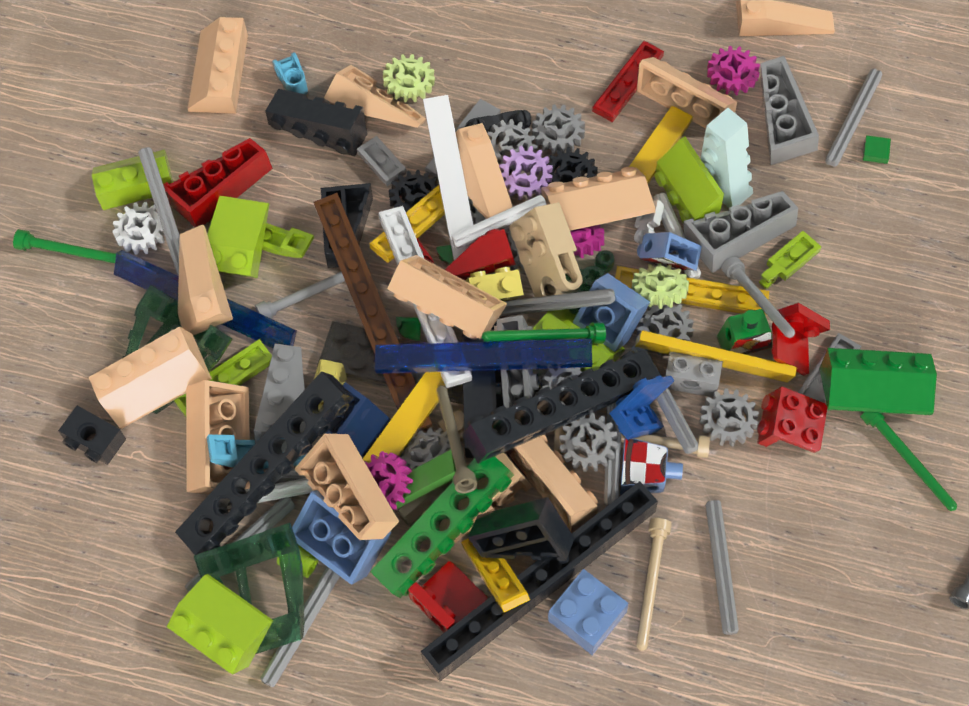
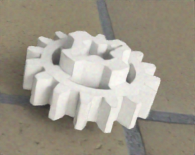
M144 202L142 207L134 203L133 209L126 206L124 207L126 213H118L119 221H113L115 227L113 234L118 245L123 246L126 252L132 249L135 255L140 250L148 254V248L152 247V249L157 250L156 243L164 244L165 242L163 239L165 234L155 204L150 208L147 202Z

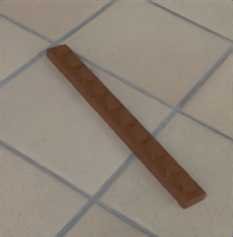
M335 193L313 203L398 410L412 392L416 383L338 193ZM429 416L417 432L433 426Z

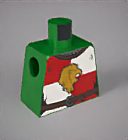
M763 309L748 310L745 313L728 317L717 335L720 348L746 355L772 348V332Z

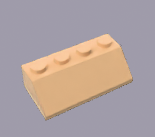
M219 17L201 30L188 112L236 114L248 38L244 18Z
M652 57L642 59L640 62L637 92L669 109L671 106H674L692 115V121L706 128L712 120L727 108L735 113L737 101L733 100L729 95L714 90L710 85L699 82L689 74L671 67L665 61Z
M625 167L621 171L614 173L601 172L597 176L590 178L577 177L573 181L566 183L552 182L547 187L541 188L542 197H544L547 205L560 203L570 231L656 213L646 178L634 167Z
M418 255L400 260L387 288L394 292L393 295L397 299L404 302L409 300L417 305L416 308L425 314L433 313L440 317V322L450 327L457 326L463 330L462 333L471 339H481L483 332L490 331L497 321L496 319L500 317L507 303Z
M181 327L170 331L89 377L98 401L121 429L186 394L187 386L212 379L193 334Z
M203 380L186 387L187 492L210 494L233 469V467L210 462L207 436L208 434L234 435L235 440H250L249 387ZM249 481L246 483L245 489H250Z
M545 435L506 451L507 455L542 498H549L571 534L597 514L598 501L591 491L588 490L586 492L580 485L581 480L573 470L568 471L563 465L565 463L563 457L557 450L552 451Z

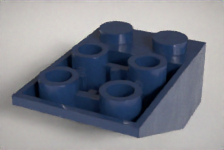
M341 382L354 398L350 401L349 408L330 423L331 427L325 434H348L363 459L391 419L348 383ZM324 404L320 408L319 413L323 410Z

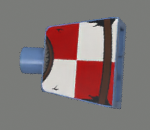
M671 232L647 233L643 236V241L637 248V254L641 260L656 266L658 263H661L665 267L672 265V269L679 268L681 270L697 271L702 246ZM672 251H678L679 255L670 253Z
M625 437L620 495L639 481L650 493L664 492L666 478L682 480L683 463L667 462L668 448L665 446L633 438L626 439Z

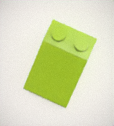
M219 196L207 235L220 273L258 278L269 203Z

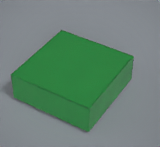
M866 135L863 161L888 164L891 139Z

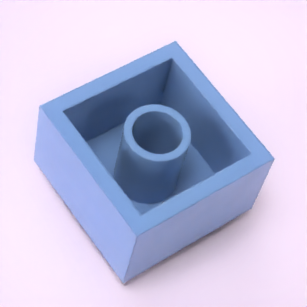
M607 273L595 280L590 291L613 289L615 302L607 305L581 307L573 323L580 328H585L590 323H604L606 339L603 344L615 352L628 343L650 301Z
M583 569L548 611V621L593 655L627 613L629 603Z

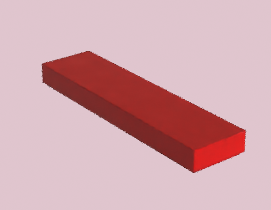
M643 41L592 106V112L613 123L637 91L639 65L642 59L654 57L661 60L664 56V51Z

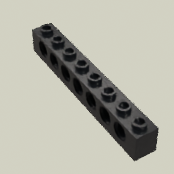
M645 349L637 353L632 350L621 356L619 361L614 362L613 359L606 361L598 370L593 371L592 368L585 370L577 379L566 378L558 383L556 388L550 389V387H545L538 391L535 397L529 399L527 396H524L515 401L513 406L509 408L501 406L492 411L491 415L483 418L482 415L473 418L467 423L469 427L464 431L462 437L479 464L616 403L621 397L629 395L634 390L632 387L635 383L644 378L647 380L660 376V373ZM515 419L519 420L522 425L518 424ZM492 428L497 430L500 435L496 434Z
M321 371L175 531L195 556H211L216 553L221 546L220 543L226 536L233 534L238 529V523L245 516L254 512L260 499L274 490L275 483L293 469L294 462L300 456L308 453L317 437L325 434L331 427L330 423L349 408V403L354 397L333 375ZM321 401H324V408L319 413L318 406ZM303 421H305L306 426L304 431L301 433L300 425ZM286 441V442H287V448H286L285 452L283 453V452H282V444ZM268 461V470L264 473L263 467L265 462ZM249 481L250 489L246 493L245 486L246 483ZM231 501L232 508L228 512L227 505ZM213 521V530L210 532L209 525Z

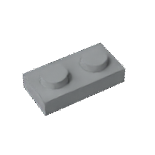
M377 136L357 148L358 155L386 186H389L392 181L398 180L399 174L402 176L406 174L404 165Z

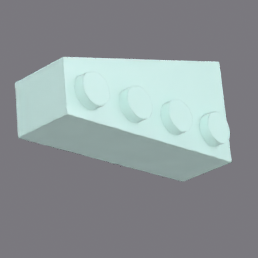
M729 108L725 109L706 126L700 158L724 193L722 203L728 208L741 205L753 194V187L749 186L752 174L747 170V165L750 163V155L746 151V148L749 147L747 123Z

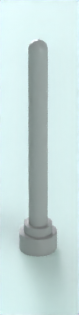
M735 256L726 259L722 265V271L729 279L737 280L786 337L792 338L795 335V330L745 274V265Z
M366 262L368 269H370V264ZM339 272L273 303L271 301H262L256 304L255 308L264 324L272 320L276 312L338 285L345 280L342 272Z

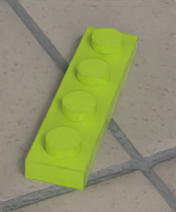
M259 339L209 372L212 378L209 381L240 386L269 367L272 354ZM186 394L173 401L186 417Z

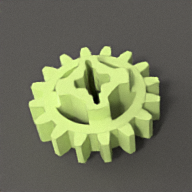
M402 54L401 60L395 57L392 58V64L387 63L386 70H383V86L387 88L389 95L395 93L396 100L403 97L404 102H407L408 98H412L414 102H417L418 96L425 99L426 93L431 94L432 86L435 84L434 69H430V62L423 64V57L416 60L414 59V54H411L410 58H406Z
M658 263L656 267H653L651 264H648L647 270L639 268V273H634L632 290L650 301L648 307H652L655 304L658 305L659 309H662L663 305L672 308L673 302L681 304L682 299L687 298L689 281L686 280V274H680L681 269L672 270V265L665 267Z

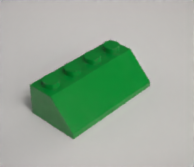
M827 348L819 368L827 410L933 415L937 372L932 354Z

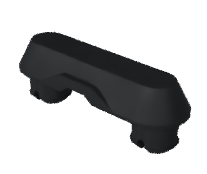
M515 110L498 115H488L470 119L465 127L483 123L488 133L490 128L494 124L498 126L501 120L507 125L509 120L513 119L516 126L519 122H522V129L525 130L531 125V114L527 110Z

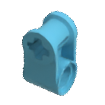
M293 52L290 57L279 61L276 59L272 60L277 77L282 82L285 90L307 95L308 87L305 74L296 53Z

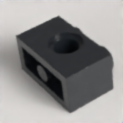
M78 405L58 430L64 439L62 441L63 444L74 451L78 448L85 452L84 455L89 460L95 463L101 461L107 465L126 441L119 428ZM96 434L92 440L86 441L89 435Z

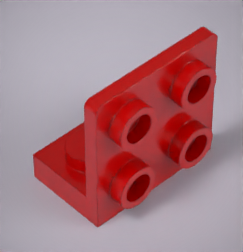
M798 302L777 310L795 330V335L792 338L786 337L773 322L771 326L773 331L772 354L775 361L797 367L796 372L805 376L809 374L808 337H817L820 333L829 331L830 320Z
M448 561L422 587L415 582L408 589L410 600L443 633L488 599L452 561Z

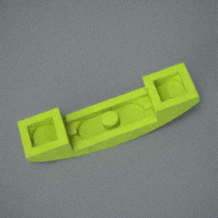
M266 223L262 250L286 257L303 258L315 237L310 233L293 227L288 231Z

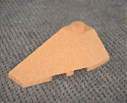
M736 0L739 36L834 34L835 32L831 11L784 0Z
M204 225L181 233L179 240L178 316L182 328L193 335L233 319Z

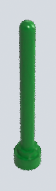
M18 229L13 238V247L19 250L26 251L35 247L130 266L133 263V259L130 256L36 238L26 230Z
M601 322L590 323L585 328L485 331L482 333V339L486 342L585 339L590 341L591 344H603L606 339V328L604 323Z
M864 412L860 418L866 425H871L873 428L876 427L949 511H955L957 503L884 421L885 416L883 413Z

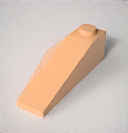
M352 65L336 73L324 97L330 101L329 104L335 105L336 101L346 104V108L354 109L355 105L362 106L366 116L418 128L426 120L425 117L405 102L393 100V94L389 95L387 89L383 90L376 87L377 81Z
M483 123L458 129L455 133L467 195L473 201V206L485 219L512 208L492 143Z

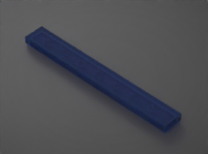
M123 250L116 253L114 275L178 304L179 276ZM227 299L233 319L221 325L256 341L260 339L264 345L273 349L275 344L294 346L297 330Z
M591 339L375 345L376 373L592 367Z

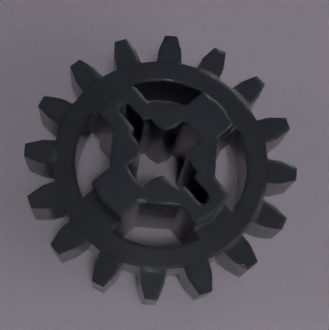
M567 147L566 153L557 150V157L550 155L549 163L547 164L553 167L552 172L549 173L552 175V182H571L574 178L585 177L586 173L587 178L597 176L598 167L595 166V159L588 160V152L581 155L580 148H577L575 152H571L570 148Z
M408 170L406 177L399 174L398 182L392 181V189H389L390 207L403 206L405 212H407L439 185L437 184L436 177L430 179L429 172L420 175V170H416L413 175Z

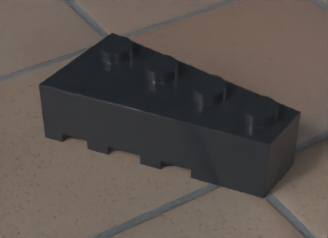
M278 89L265 110L268 125L272 128L287 131L297 138L311 140L322 147H330L343 155L348 154L355 157L357 148L362 145L367 136L362 106L355 105L354 109L346 108V104L336 101L335 105L326 103L324 98L315 97L313 100H309L305 94Z

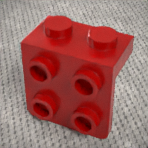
M783 386L767 394L761 404L763 413L757 427V433L759 434L757 444L768 447L782 440L813 453L820 451L827 405Z

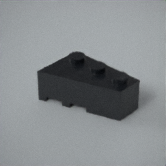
M371 183L320 188L321 199L338 193L358 245H360L373 201ZM323 228L324 254L327 267L338 268V262Z
M548 497L477 515L468 535L469 540L482 558L515 559L517 555L531 556L532 560H541L542 556L557 557L558 561H566L574 541L573 535Z

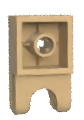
M559 202L534 207L509 225L511 237L519 253L520 262L524 267L535 297L547 296L544 292L545 285H547L550 296L561 295L562 292H572L581 286L583 281L582 275L574 256V252L577 249ZM565 274L571 278L572 283L566 280Z

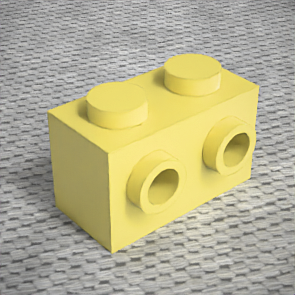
M510 267L496 269L495 274L486 275L485 271L471 273V278L465 280L501 301L516 300L524 295L519 270L511 271Z

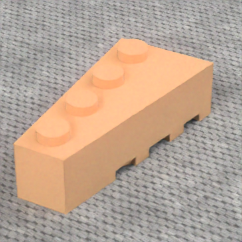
M324 434L295 467L294 470L299 475H304L309 480L307 484L313 490H318L324 497L323 501L327 506L333 507L339 513L338 517L359 540L383 539L399 522L348 434Z

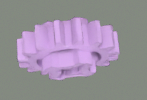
M520 146L519 152L516 153L511 149L510 157L503 156L504 164H499V168L502 172L506 189L510 188L509 196L517 193L518 200H521L523 195H527L528 200L532 199V194L535 193L536 196L541 195V188L547 187V182H552V175L549 173L552 172L553 167L552 165H547L549 163L548 156L541 158L542 150L534 153L533 146H530L528 151H524L523 146ZM514 165L515 171L509 176V169ZM542 170V178L538 182L536 175Z

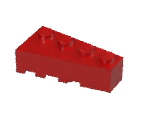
M249 138L222 152V157L212 161L209 159L201 163V168L190 174L186 171L179 175L180 179L171 184L165 182L163 186L170 206L194 227L205 225L213 218L219 196L238 198L273 168L266 150Z

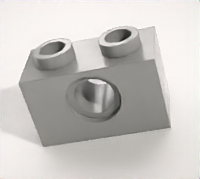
M670 352L665 377L672 376L675 381L668 389L713 398L714 392L717 391L723 361Z

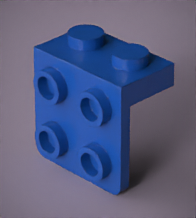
M660 375L650 380L646 378L641 379L633 385L632 388L634 390L629 395L621 397L616 402L617 406L609 414L618 425V430L626 439L657 433L664 427L650 407V404L675 381L672 376L662 377Z

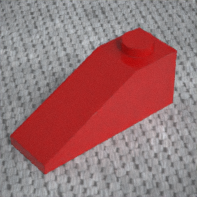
M492 229L487 231L484 236L479 237L445 270L465 281L471 278V273L485 271L486 274L495 272L496 269L516 265L505 230Z

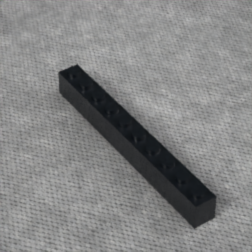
M641 481L636 483L572 533L574 541L566 561H558L557 557L542 556L541 560H537L517 576L528 593L529 601L503 612L492 595L421 650L422 660L436 678L442 681L656 512L658 500Z

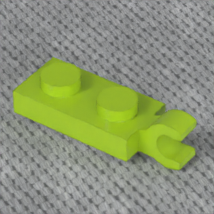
M800 232L768 259L766 265L769 269L762 273L761 277L763 279L759 281V284L768 289L778 277L786 281L816 256L822 246L806 232Z

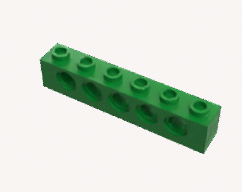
M492 457L479 464L474 458L467 466V468L474 472L477 483L481 478H488V484L484 489H477L476 487L472 492L459 493L455 490L454 482H452L370 571L393 595L400 599L403 595H409L408 589L422 575H427L434 568L435 560L441 554L444 555L449 552L454 546V540L458 535L467 532L474 523L473 519L480 512H485L491 506L492 498L499 491L503 492L511 484V478L514 474L496 457ZM464 498H469L468 507L464 510H459V502ZM444 519H450L449 527L444 531H440V522ZM426 539H430V548L425 552H421V543ZM411 560L410 570L402 573L401 566L403 562Z

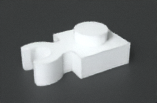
M653 201L656 213L636 217L635 227L638 230L634 235V241L638 244L642 243L645 234L655 233L654 227L660 226L665 205L661 201Z

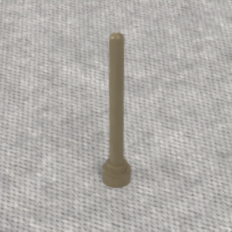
M439 386L436 392L456 467L453 477L455 490L459 493H469L477 487L474 472L467 468L447 388Z

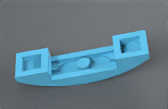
M208 434L207 444L210 462L234 468L255 445V440H235L234 435ZM306 455L300 456L293 465L297 466ZM268 461L265 462L263 469L268 468Z

